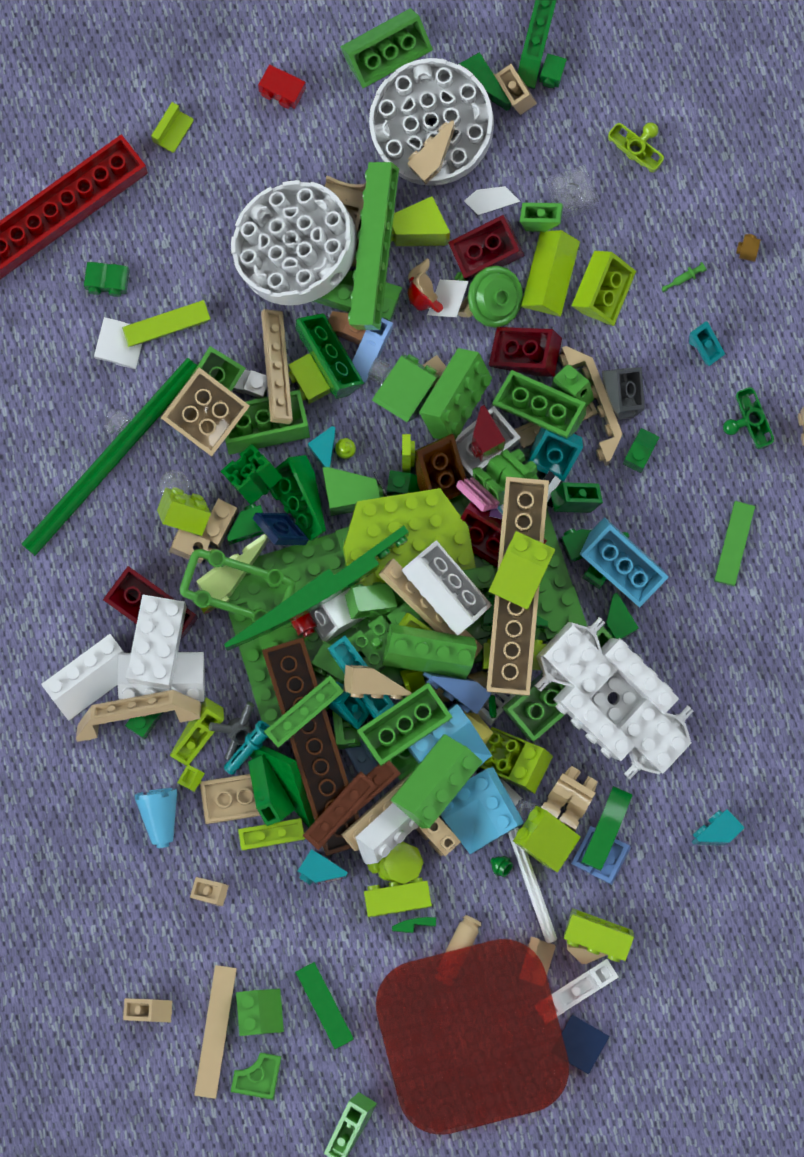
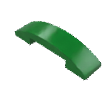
M614 786L612 787L594 834L581 861L582 863L597 870H602L626 814L632 794Z

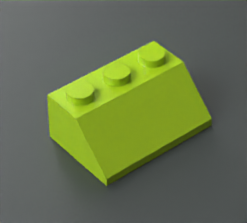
M594 251L572 307L583 315L614 326L636 270L613 252Z
M572 908L564 939L571 946L579 947V945L587 947V951L599 955L601 952L607 954L608 959L620 962V960L626 961L634 939V932L629 928Z

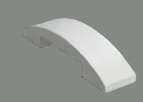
M606 959L534 1006L547 1024L617 979L618 975L608 959Z

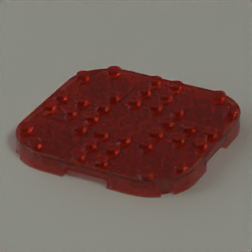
M505 938L489 940L405 962L391 970L382 981L376 997V1013L400 1107L407 1119L417 1128L438 1135L475 1128L542 1110L553 1104L564 1091L569 1077V1061L547 975L539 957L525 944Z

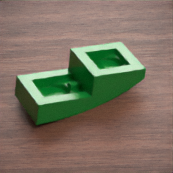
M420 917L405 920L392 926V931L413 933L414 925L435 927L436 917Z

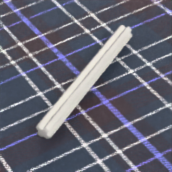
M517 827L510 831L508 835L546 943H552L557 940L528 853L513 842L519 830Z

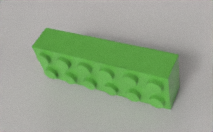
M603 626L597 631L596 635L600 647H602L612 636ZM543 673L531 682L530 696L516 695L502 707L526 738L533 742L564 716L555 707L557 703L553 699L566 685L551 682L540 692L534 685L542 679Z

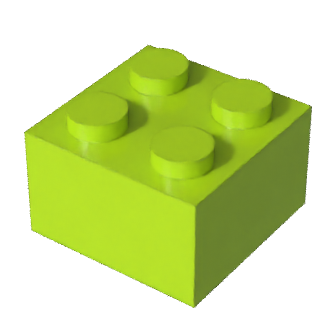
M165 487L157 508L162 524L200 536L203 535L211 515L202 496L194 493L188 495L183 490L175 487L172 489Z

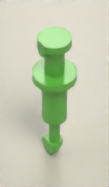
M700 262V265L694 269L688 267V271L674 278L672 283L664 285L662 292L664 293L668 291V288L674 285L678 286L691 278L695 280L696 274L707 271L703 262Z

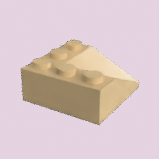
M198 367L163 413L161 419L210 456H213L250 405Z

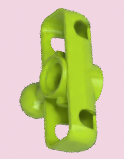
M648 122L645 124L640 137L621 123L615 124L610 130L608 140L614 142L617 148L624 152L629 159L636 161L642 167L648 168L649 172H656L663 163L664 156L646 142L649 138H654L658 134V126L655 123ZM621 128L627 131L626 137L619 133ZM637 146L640 148V151L634 152L630 147ZM654 152L660 157L658 162L651 158Z

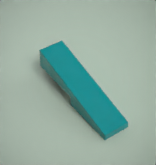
M345 635L327 648L344 674L346 665L368 666ZM364 694V697L361 698L374 719L394 706L388 695H384L383 698H372L371 694Z

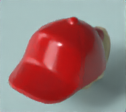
M427 258L410 271L408 275L410 285L407 294L410 304L417 310L423 311L432 308L437 313H440L443 310V305L437 301L438 296L434 293L433 284L426 274L430 266V261Z

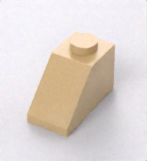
M512 64L494 75L511 104L520 115L537 104Z
M124 999L123 1020L171 1023L172 1001Z

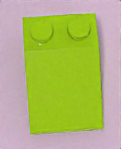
M516 531L488 592L528 610L555 553V549Z

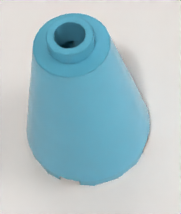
M172 788L149 790L147 795H144L143 792L135 794V801L151 843L156 845L157 848L168 847L174 838L177 788L173 790Z

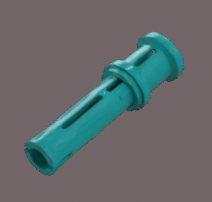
M258 721L252 733L246 735L243 745L225 763L224 769L227 773L235 774L253 751L263 746V741L269 738L264 732L269 727L266 722Z

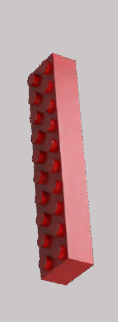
M122 134L0 220V279L148 174L146 165Z

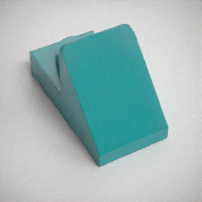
M707 321L690 332L689 344L697 348L706 365H712L725 355Z

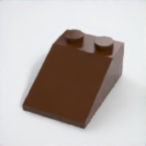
M453 434L415 450L417 483L420 491L440 488L448 500L463 494L456 485L459 480L464 482L466 476Z

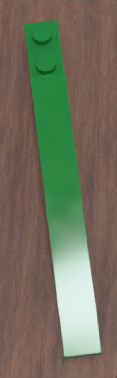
M403 525L335 575L330 569L326 570L224 644L225 649L229 651L266 635L311 612L351 588L379 568V563L376 559H384L391 553L389 550L394 546L399 548L408 541L409 531Z

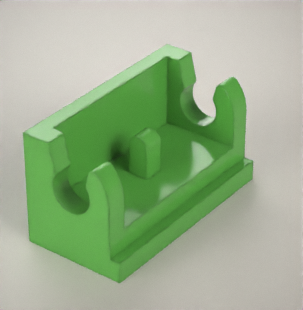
M332 711L338 750L361 747L358 729Z

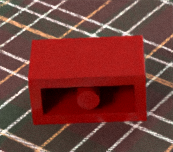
M269 64L258 84L261 96L268 100L273 98L279 101L278 103L284 108L289 109L292 107L295 109L306 90V82Z

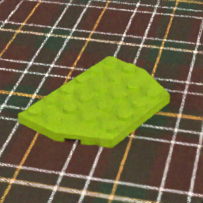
M440 488L356 502L347 537L343 545L346 566L403 525L409 531L408 541L399 548L394 546L389 550L391 553L384 559H376L379 563V568L357 584H363V586H370L375 582L386 584L379 576V573L391 559L394 558L404 568L436 540L462 571L476 568L468 525L460 519L461 516Z

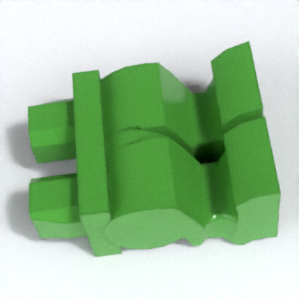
M519 448L511 453L505 449L501 452V455H496L490 459L486 472L480 467L474 468L473 477L500 502V506L504 504L506 477L531 479L537 473V465L533 461L523 465L522 462L525 461V455Z

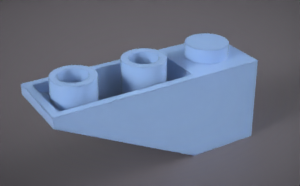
M384 318L381 319L380 330L365 331L352 361L364 383L367 382L393 330V323Z

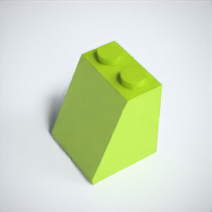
M433 196L394 213L391 242L394 241L396 246H446L449 244L450 231Z

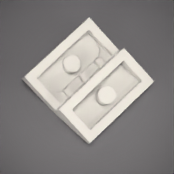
M104 317L94 358L136 369L142 344L128 347L122 327L130 324Z

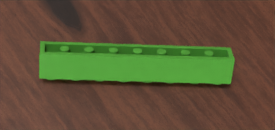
M369 162L368 169L365 172L366 188L363 191L364 204L360 212L361 229L358 231L359 246L355 254L357 263L356 270L353 272L354 288L350 295L352 305L351 311L348 313L349 325L357 330H380L399 175V168L392 162Z

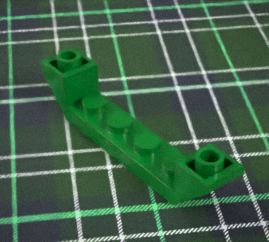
M535 0L518 68V74L528 88L535 89L557 0Z

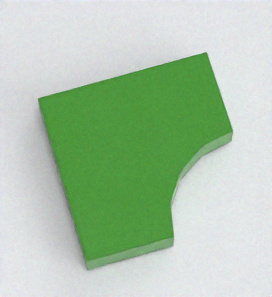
M260 1052L257 1061L251 1067L234 1071L231 1092L273 1100L282 1056Z

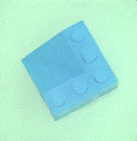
M453 704L447 709L453 717L451 720L408 748L411 755L420 764L442 735L446 734L469 748L483 761L482 764L492 756L471 721L458 704Z
M493 767L485 769L470 778L441 813L443 820L461 841L469 854L476 852L524 824Z

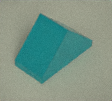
M333 426L308 443L309 450L322 467H331L336 427Z

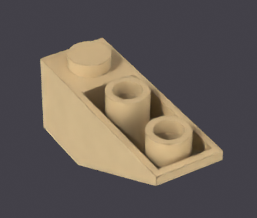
M453 120L449 123L445 122L438 129L439 133L434 138L432 136L424 142V147L419 152L415 151L408 158V167L425 185L441 171L456 127Z
M358 665L345 666L343 691L351 693V697L363 698L364 694H371L372 698H383L384 695H391L390 698L403 699V696L411 695L410 691L374 668Z

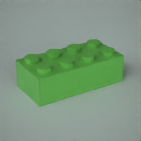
M458 348L419 411L433 438L441 439L453 434L456 440L475 406L481 400L484 391L490 385L492 377L479 352Z

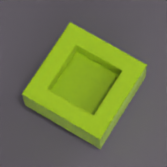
M187 764L177 783L195 792L205 773Z

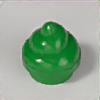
M507 856L491 858L494 874L506 877L513 867L510 858Z

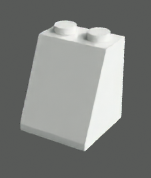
M350 588L310 612L317 625L315 630L323 642L332 640L365 619H351L345 599V595Z

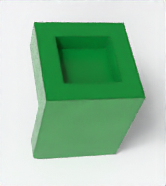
M592 565L582 577L599 590L607 580Z

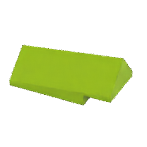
M562 230L540 232L521 307L561 317L580 244L579 240Z

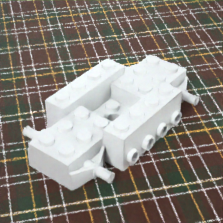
M600 617L591 626L587 627L568 622L536 656L543 677L534 686L541 692L551 682L566 685L553 699L557 703L555 707L563 715L567 713L572 718L570 722L577 729L580 730L582 728L587 733L585 737L593 744L597 742L602 747L601 753L608 759L612 757L622 761L629 753L632 766L624 773L628 779L631 780L640 770L663 774L692 743L685 720L694 711L687 705L680 714L666 713L679 698L665 682L658 678V675L651 668H648L643 663V660L636 653H633L628 648L629 646L621 638H610L600 647L596 634L605 624ZM611 692H615L618 696L614 704H610L607 699Z

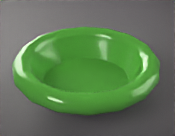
M491 266L484 268L476 274L468 292L469 309L476 320L484 326L501 327L515 319L521 309L523 300L522 286L513 272L505 267Z

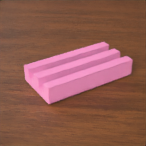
M474 477L470 478V480L464 479V482L462 480L458 481L456 487L482 512L498 508L500 502Z

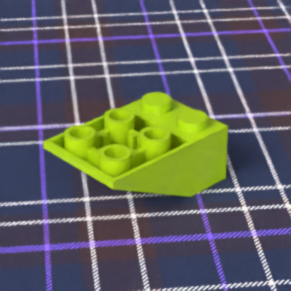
M491 727L493 734L485 745L492 756L479 768L485 770L493 767L499 778L535 794L553 755L540 746Z

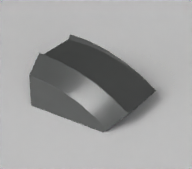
M642 367L602 371L603 383L608 399L619 420L634 418L645 409Z

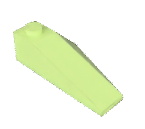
M264 534L247 545L242 550L243 554H234L229 558L253 565L269 541L267 535ZM228 566L214 567L196 582L199 589L207 591L212 598L229 602L230 599L228 597L233 594L247 572Z

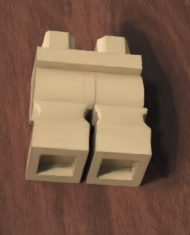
M571 766L565 774L562 773L548 795L547 801L544 802L541 808L558 818L561 812L560 809L567 803L566 810L559 820L575 832L579 825L578 820L583 817L596 794L594 791L598 781L588 776L583 785L578 783L576 779L580 771Z
M439 817L430 828L418 827L416 829L426 841L430 840L428 843L440 856H446L461 842Z

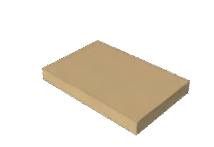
M250 774L201 781L200 788L206 824L261 816L256 809Z

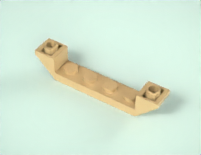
M564 346L559 355L562 366L564 367L568 364L573 368L584 366L582 373L591 383L594 399L596 398L599 404L597 406L600 418L604 417L606 425H604L605 432L608 437H612L599 442L598 449L596 450L599 461H603L605 466L609 465L622 437V431L593 358Z
M169 690L91 705L78 723L76 740L79 742L98 738L99 724L175 710L179 722L200 719L201 703L178 691Z

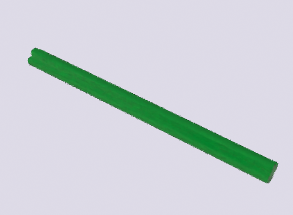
M189 358L185 359L21 543L24 548L34 556L38 554L167 409L187 383L197 364L193 363Z

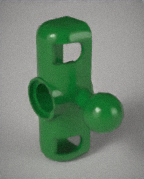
M748 387L738 391L735 399L738 402L743 418L737 421L733 419L725 421L723 431L727 435H735L739 428L746 426L754 441L755 448L764 449L769 447L774 441V436L755 390ZM752 394H754L756 399L754 403H751L749 398ZM750 415H755V416H757L758 419H759V422H758V423H753V422H751L750 419H749V416H750ZM767 432L771 435V440L769 441L766 440L764 435Z

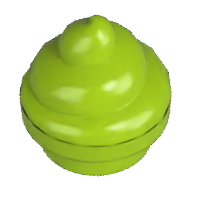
M348 438L340 439L335 445L337 456L342 459L353 457L356 452L355 443Z

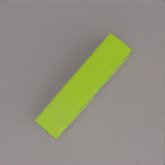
M202 300L124 326L122 329L128 347H132L207 323L210 320L206 304Z

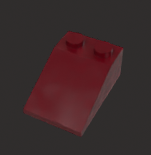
M504 215L448 242L464 279L476 276L484 268L491 266L503 267L525 256L509 220Z
M497 327L489 366L533 376L555 377L562 337L553 329Z

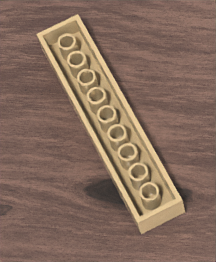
M506 477L498 569L516 531L544 543L549 480ZM539 587L528 610L495 595L487 692L530 696Z

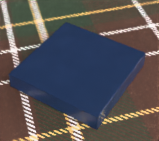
M255 513L252 518L274 545H306L309 540L287 513Z
M572 1014L551 1053L589 1075L610 1036Z

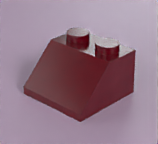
M485 405L480 407L473 432L472 447H470L476 459L479 457L481 462L503 451L505 446V439Z

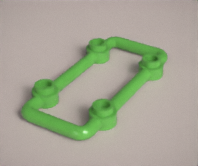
M197 549L193 551L180 585L181 595L193 600L194 604L198 607L213 606L251 618L253 623L268 612L262 608L251 610L212 598L205 590H197L196 592L188 590L199 558L206 559L213 567L225 565L265 578L266 582L273 586H277L280 583L287 585L282 602L294 594L296 587L292 578L284 576L276 568L265 570L225 557V554L218 549L211 551Z

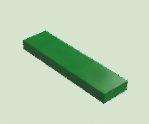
M315 962L296 971L295 973L334 1049L354 1040Z

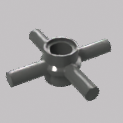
M251 702L246 703L241 717L232 719L228 725L214 722L209 724L210 731L227 733L231 742L225 754V759L230 760L235 754L238 745H243L246 735L254 730L248 724L255 706Z

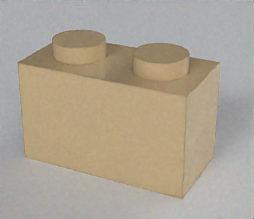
M218 499L211 512L204 533L200 537L209 540L210 545L220 549L238 514L237 507Z

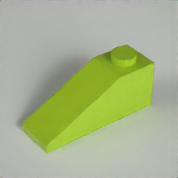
M206 697L204 702L201 703L200 719L188 722L170 756L186 766L187 764L189 765L215 732L209 730V724L211 722L219 724L223 722V707Z

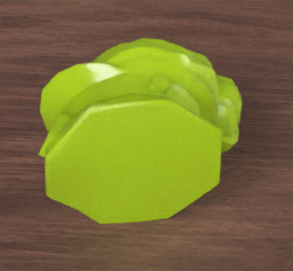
M401 842L378 863L367 864L370 872L378 873L382 880L406 884L419 877L424 862L417 847Z

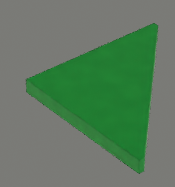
M264 745L260 749L254 750L250 757L253 759L260 755H265L295 807L294 811L309 828L315 822L296 760Z

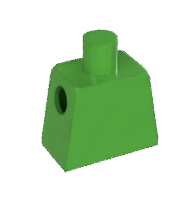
M566 365L553 378L552 388L585 402L586 407L594 400L589 380L571 365Z

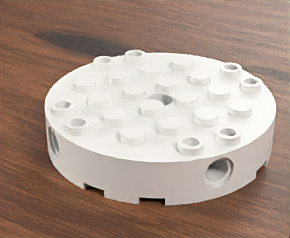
M427 58L412 61L401 66L384 80L377 90L371 105L369 125L373 143L381 159L384 162H392L399 168L398 176L403 179L425 185L408 167V158L415 151L419 152L429 137L432 136L434 138L439 133L438 129L445 122L449 123L453 120L456 127L441 171L426 184L427 186H436L459 180L470 173L481 162L491 144L494 118L486 90L469 70L444 59ZM436 118L437 122L433 126H429L426 124L428 119Z
M295 180L282 182L283 185L274 188L269 187L254 197L239 215L235 224L234 237L231 239V253L233 254L234 265L240 276L260 297L280 305L305 304L329 293L348 273L357 249V232L354 221L340 199L331 190L320 184Z

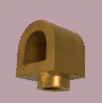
M745 234L743 242H738L736 254H740L739 259L755 262L761 239H756L757 237L752 234Z

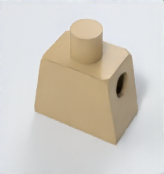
M178 529L169 552L189 560L194 551L193 546H198L206 551L213 549L208 547L210 544L209 540ZM199 558L197 563L201 564L203 558Z

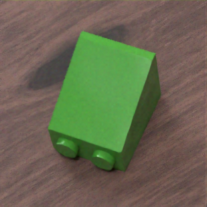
M408 354V356L402 355L372 399V401L406 422L416 418L440 377L436 374V369L429 365L424 367L418 363L419 359L411 354Z
M323 467V477L331 516L354 512L357 501L383 497L382 485H377L375 478Z

